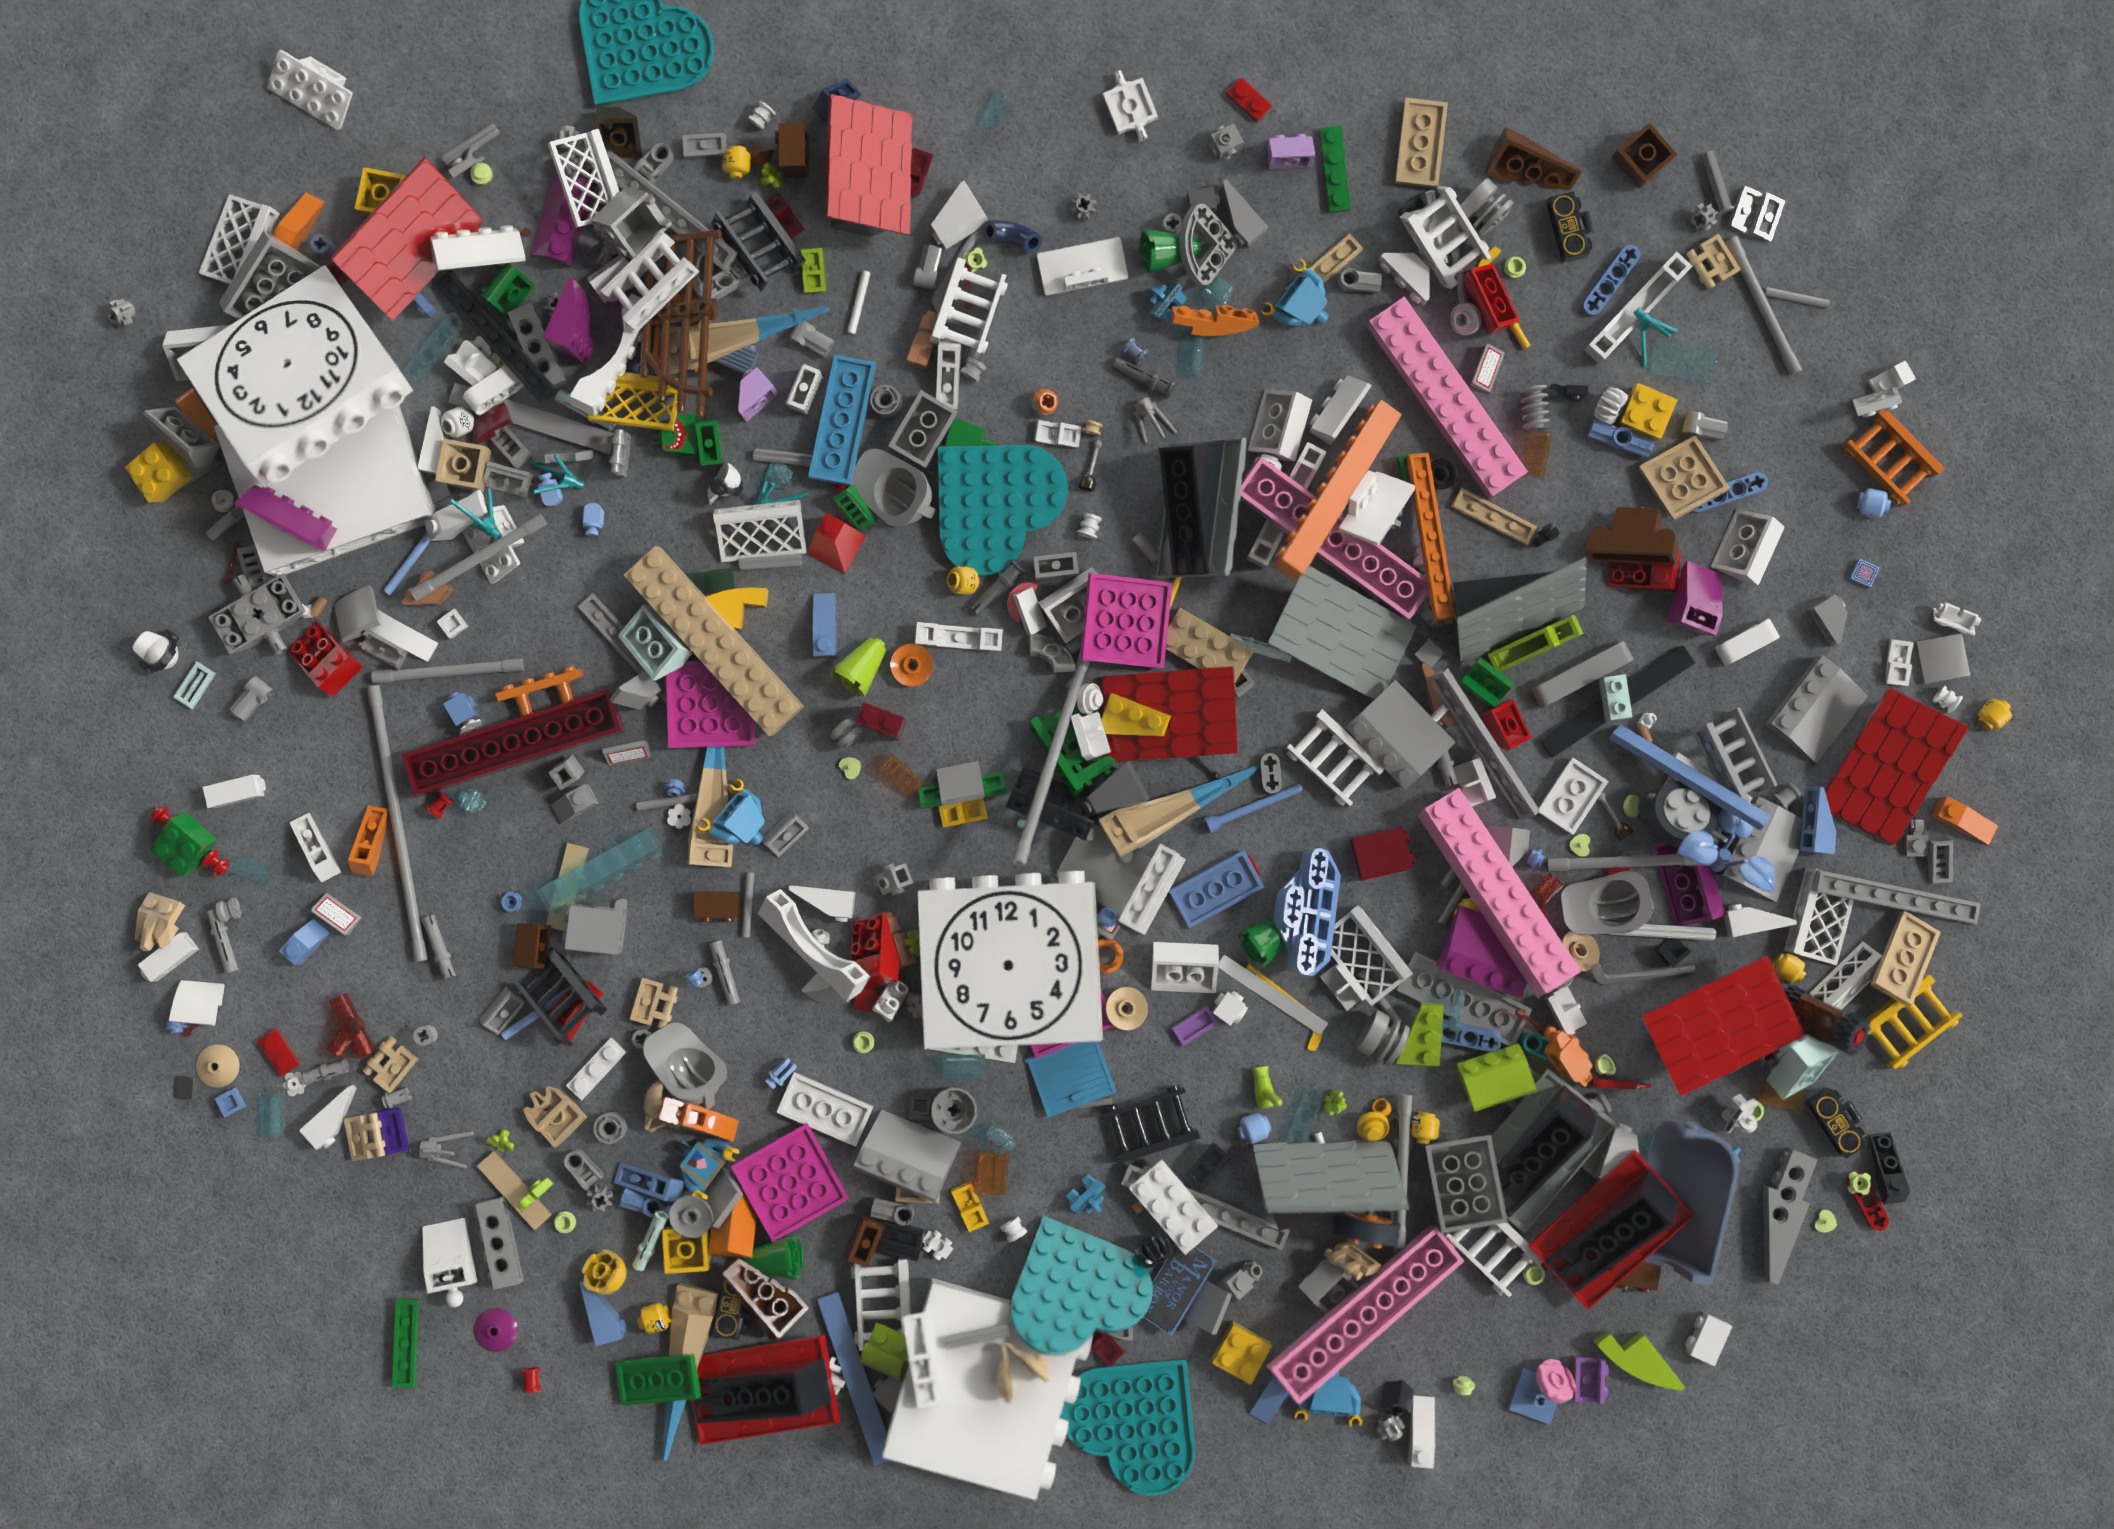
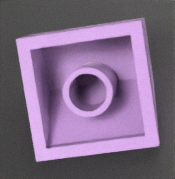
M1297 134L1293 137L1285 138L1284 135H1275L1269 138L1267 144L1269 169L1311 168L1315 157L1312 136L1306 137L1305 134Z
M758 367L754 370L751 368L746 371L740 382L738 411L746 422L779 395L773 384Z

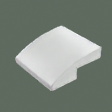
M181 980L174 997L169 1021L215 1026L218 1006L222 1005L225 984Z

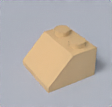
M443 439L435 481L462 489L481 490V492H484L485 483H483L487 462L490 460L491 450L482 445Z

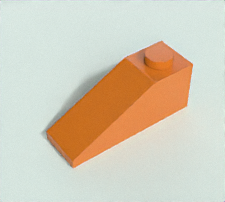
M306 192L280 221L272 236L299 252L325 202Z
M1939 797L1930 814V817L1986 845L1990 844L1998 827L1976 811L1950 797Z
M368 805L348 858L352 873L373 877L380 859L389 809Z

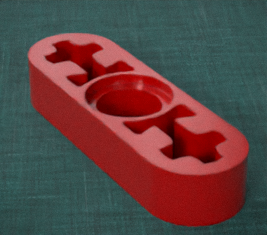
M1849 1174L1846 1178L1847 1186L1850 1185ZM1871 1184L1870 1191L1866 1194L1870 1195L1873 1199L1869 1207H1864L1862 1204L1864 1194L1859 1193L1857 1195V1192L1851 1193L1869 1227L1877 1231L1885 1230L1889 1225V1218ZM1874 1211L1877 1216L1882 1217L1883 1219L1880 1220L1881 1225L1873 1223L1876 1220L1874 1214H1868L1867 1212Z

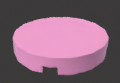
M1549 1359L1541 1363L1537 1368V1384L1542 1393L1551 1401L1556 1403L1567 1402L1573 1397V1393L1576 1390L1575 1379L1571 1371L1567 1367L1564 1368L1560 1361Z

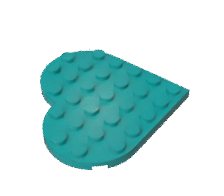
M662 0L581 1L579 19L596 107L684 91L697 85L709 72L714 60L715 48L713 37L706 23L696 14L690 12V10L678 6H664Z
M1031 445L938 446L939 516L942 547L947 557L957 567L974 568L978 575H991L1001 572L1011 564L1012 559L1016 560L1020 555L1025 543L1026 531H1034L1047 526L1062 511L1068 494L1065 471L1052 454L1042 448Z
M1043 1216L1010 1304L1011 1322L1014 1324L1018 1337L1032 1350L1049 1356H1063L1080 1349L1086 1344L1094 1330L1105 1333H1117L1136 1325L1144 1317L1151 1304L1153 1294L1152 1281L1148 1270L1143 1267L1138 1258L1130 1251Z
M1186 1358L1119 1364L1110 1367L1099 1366L1078 1374L1076 1377L1080 1378V1386L1074 1404L1064 1401L1061 1410V1419L1068 1421L1066 1434L1069 1439L1087 1453L1108 1456L1110 1466L1116 1478L1133 1492L1156 1496L1168 1493L1180 1486L1182 1481L1191 1472L1195 1460V1442Z

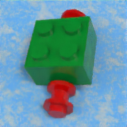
M164 806L162 808L157 807L151 813V823L162 825V832L150 850L182 878L193 873L200 866L203 868L209 866L212 869L211 875L214 877L218 875L223 876L230 867L228 865L230 861L227 858L221 860L218 857L219 851L216 849L210 852L217 839L186 812L170 816L168 814L169 808Z

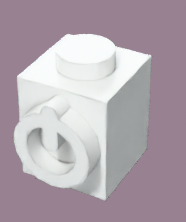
M1233 990L1231 994L1228 991L1225 994L1222 992L1214 1001L1216 1007L1212 1013L1231 1026L1232 1023L1235 1025L1239 1023L1248 1008L1242 1002L1244 998Z

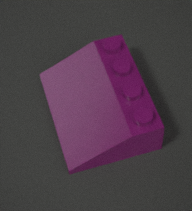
M569 277L543 337L561 356L585 365L586 360L589 361L593 355L590 298L578 283Z
M1459 905L1436 966L1444 972L1522 999L1528 983L1482 913Z

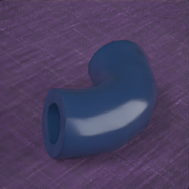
M989 220L984 225V236L989 242L1012 244L1028 253H1034L1041 247V235L1021 224L1002 220Z

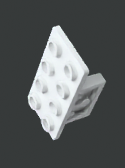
M283 50L278 51L267 88L334 129L340 130L342 128L353 95L351 91L343 87L346 81L345 77L312 57L298 60Z
M1120 237L1037 254L1046 296L1128 279Z
M1368 470L1349 498L1348 515L1340 525L1339 531L1374 545H1379L1415 490V485L1380 472Z
M476 490L471 495L481 492V490ZM481 492L485 507L487 509V513H485L482 517L479 518L480 520H483L489 517L488 503ZM505 505L493 507L495 525L497 526V531L501 534L500 538L517 529ZM468 527L462 531L473 553L496 541L491 536H487L484 532L475 528ZM523 538L479 563L490 584L496 583L520 565L512 548L523 544Z

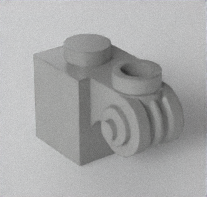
M1255 1260L1245 1262L1240 1270L1227 1274L1216 1285L1232 1294L1229 1303L1235 1302L1253 1288L1252 1283L1260 1280L1259 1278L1263 1271Z

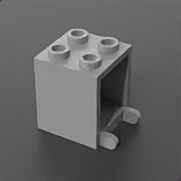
M626 186L590 219L595 226L593 228L594 231L606 241L607 244L605 245L612 254L633 259L655 236L671 227L672 223L670 220L663 216L654 203V197L650 196L647 192Z
M625 898L617 900L615 908L583 904L570 905V908L565 911V922H568L567 930L563 931L562 944H565V949L616 955L622 953L628 901Z

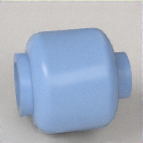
M1868 488L1865 492L1860 493L1857 509H1860L1861 515L1881 518L1884 512L1888 513L1891 500H1887L1888 495L1885 491Z
M1254 1113L1240 1120V1127L1237 1128L1241 1140L1245 1139L1247 1143L1255 1144L1268 1138L1271 1126L1265 1115L1262 1116L1260 1113Z

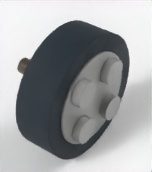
M1675 781L1664 786L1652 799L1648 809V818L1653 831L1662 841L1679 848L1683 840L1694 831H1704L1711 834L1717 826L1718 809L1714 802L1683 783Z

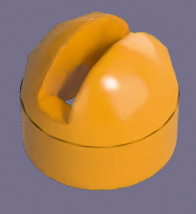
M1384 1098L1377 1099L1372 1106L1374 1112L1383 1114L1385 1117L1392 1110L1390 1103Z

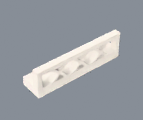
M1862 942L1810 992V995L1814 998L1824 996L1825 1003L1842 1010L1873 980L1882 955L1865 942ZM1863 950L1871 954L1867 960L1858 961V955ZM1846 967L1855 968V972L1852 975L1843 976V970ZM1839 981V987L1836 990L1827 991V986L1831 982Z

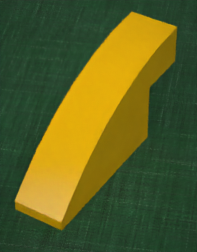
M752 587L721 591L706 598L734 629L742 630L745 605L767 607L769 590Z

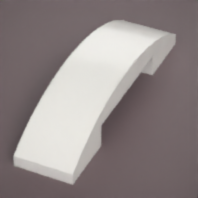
M378 610L381 625L369 630L428 662L438 642Z
M917 622L915 644L970 650L1001 651L1003 629L971 628Z

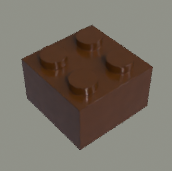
M779 123V130H775V143L779 152H775V163L778 165V171L782 172L784 178L809 177V135L805 123Z
M1648 123L1617 149L1612 158L1640 189L1669 165L1678 154L1653 125Z

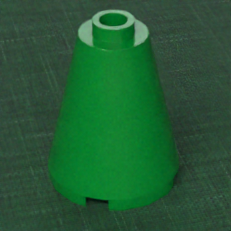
M1144 229V232H1141L1139 252L1140 254L1143 253L1145 261L1141 260V265L1146 273L1155 272L1182 262L1179 247L1180 234ZM1193 236V252L1196 258L1197 253H1200V242Z
M1274 918L1246 928L1238 934L1239 938L1242 936L1244 939L1241 945L1254 963L1257 961L1261 963L1260 968L1268 966L1285 947L1275 925Z
M790 1235L775 1242L753 1248L752 1258H741L742 1261L766 1276L793 1280L799 1279L802 1274H799V1269L804 1268L803 1247L801 1243H797L796 1239H799V1237L796 1235Z

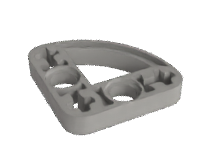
M1201 203L1192 205L1186 213L1180 230L1179 247L1184 268L1191 280L1199 286L1208 285L1235 251L1237 242L1232 233L1209 207ZM1211 223H1213L1216 227V232L1214 235H1212L1209 231V226ZM1194 227L1211 243L1210 248L1198 264L1194 257L1192 244ZM1213 254H1215L1218 259V262L1215 266L1211 263V256ZM1205 271V273L1203 274L1204 279H1201V272Z
M695 248L694 266L698 269L704 254ZM736 257L728 270H723L712 277L711 298L719 300L750 280L747 272L746 274H738V268L742 272L745 269ZM697 273L693 277L692 290L698 300H701L703 283L701 284ZM727 279L731 283L729 286L724 287L719 284V281Z

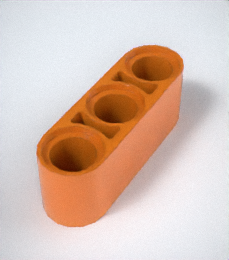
M193 387L177 397L175 401L181 411L220 444L214 428L219 423L214 416L212 417L211 411L204 400L200 398L198 391Z

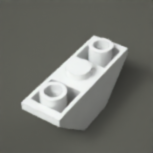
M1383 253L1379 259L1381 269L1387 274L1391 273L1396 278V284L1402 289L1406 288L1411 293L1410 297L1415 303H1421L1424 306L1429 300V267L1415 253Z

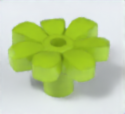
M767 162L764 164L762 169L764 177L760 179L762 185L767 186L772 183L776 189L782 187V173L780 171L777 172V168L771 165V163Z
M917 929L911 930L907 933L909 939L905 940V945L910 946L909 952L912 955L916 954L917 957H920V932Z
M1334 1089L1330 1092V1096H1325L1323 1101L1326 1104H1324L1323 1108L1327 1115L1333 1116L1334 1113L1339 1114L1346 1109L1345 1098L1342 1097L1343 1091Z
M501 1130L499 1136L493 1135L492 1138L488 1137L486 1141L492 1147H498L497 1150L500 1152H504V1150L512 1151L514 1148V1144L508 1141L510 1132L507 1130Z

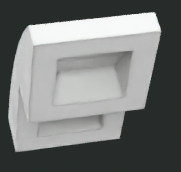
M1038 420L1036 422L1034 442L1079 448L1082 427Z
M1889 639L1886 665L1887 684L1909 685L1912 669L1910 659L1913 642Z

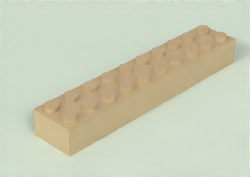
M654 546L624 574L626 579L768 736H774L805 707L661 547Z

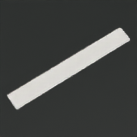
M1226 955L1220 960L1218 966L1220 969L1319 1035L1328 1025L1326 1021Z

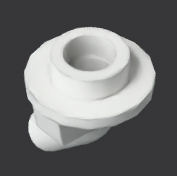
M816 929L810 933L821 946L824 947V944L829 943L830 934L825 930Z

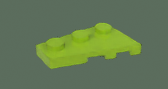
M1421 1003L1413 1020L1406 1045L1400 1056L1396 1059V1064L1440 1066L1443 1004Z

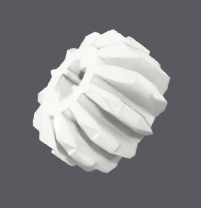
M1609 387L1600 397L1595 408L1594 417L1603 423L1614 424L1625 408L1628 395L1618 388Z

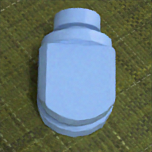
M551 473L538 476L539 480H542V483L538 484V489L559 484L556 479H550L552 477ZM561 489L540 493L543 504L547 506H556L563 500Z
M589 503L583 509L582 524L583 528L586 529L585 535L588 537H598V533L604 525L605 512L597 503Z
M788 1057L784 1058L772 1071L768 1072L771 1077H767L765 1082L772 1089L776 1088V1083L782 1086L784 1084L783 1081L796 1069L797 1066L794 1063L786 1068L791 1061Z

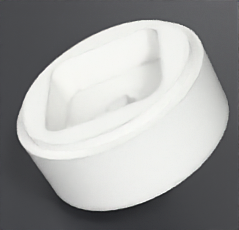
M227 490L215 492L212 496L213 507L219 512H228L235 505L233 494Z

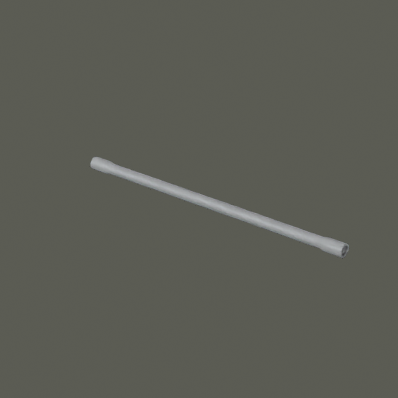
M380 685L367 687V693L372 709L410 926L414 962L428 960L425 941L422 936L382 708V695Z

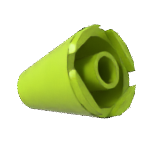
M877 637L874 639L868 638L830 670L831 676L835 680L839 678L842 682L841 686L858 697L862 695L864 698L886 652L885 643Z

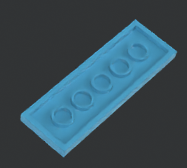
M834 354L808 474L809 479L851 486L875 375L876 362Z

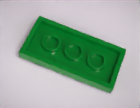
M694 1353L615 1362L621 1406L692 1400L701 1397Z

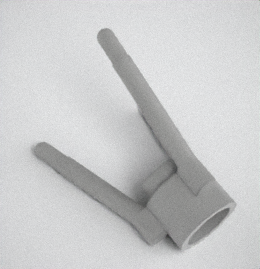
M1149 397L1140 400L1134 405L1137 410L1134 412V415L1137 418L1145 444L1147 443V437L1142 417L1144 420L1150 418L1162 439H1165V435L1154 417L1155 413L1174 434L1177 433V430L1158 409L1155 402H1151Z
M474 1132L430 1137L429 1141H422L420 1144V1158L466 1169L467 1166L465 1164L440 1158V1155L453 1156L454 1152L441 1150V1145L437 1144V1142L472 1136Z

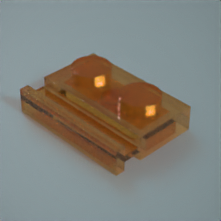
M977 1149L973 1193L1006 1196L1010 1152L999 1151L998 1153L995 1150Z

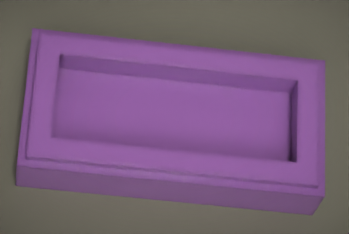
M1206 1005L1171 1029L1183 1047L1219 1023Z

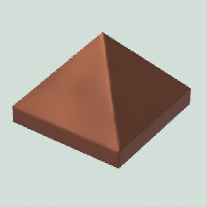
M754 143L750 154V165L764 168V164L767 162L771 163L774 149Z

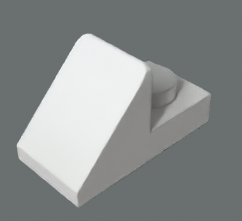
M1903 361L1867 382L1872 391L1877 393L1893 387L1899 389L1916 378L1906 361Z

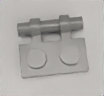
M615 429V436L612 437L611 443L613 445V453L609 464H611L610 472L615 473L617 477L627 478L631 435L624 432V430Z

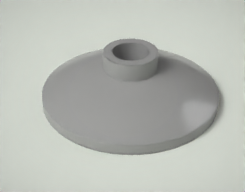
M683 1196L673 1203L669 1212V1219L674 1230L680 1235L695 1238L704 1235L712 1225L713 1214L710 1206L703 1199L696 1196ZM690 1211L695 1212L696 1216H692Z

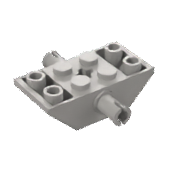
M283 573L253 590L245 574L237 576L239 579L234 578L232 581L241 594V598L209 616L229 654L254 647L266 639L275 655L281 654V650L285 652L288 648L278 633L294 624L306 611L287 577ZM260 611H262V613L260 614L261 618L259 619L258 614Z

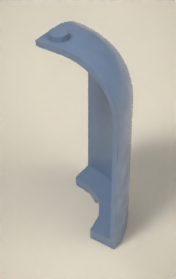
M1668 1119L1660 1123L1655 1130L1646 1161L1695 1215L1644 1262L1661 1267L1663 1263L1674 1267V1272L1682 1275L1693 1284L1712 1285L1738 1179L1739 1167L1737 1157L1731 1146L1713 1132L1699 1127L1694 1122Z

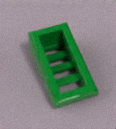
M855 485L832 498L858 532L876 522ZM854 503L856 507L852 509L850 505ZM859 510L861 514L856 516L854 512ZM863 517L867 519L863 523L859 522V520Z

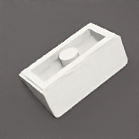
M1033 587L1012 594L1026 634L1032 635L1047 627Z

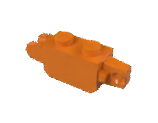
M1554 1027L1546 1028L1544 1035L1549 1044L1546 1046L1545 1054L1559 1075L1577 1082L1580 1086L1586 1087L1588 1082L1593 1079L1589 1071L1593 1065L1588 1059L1589 1055L1580 1047L1579 1040L1572 1034L1567 1035L1562 1030L1557 1031Z

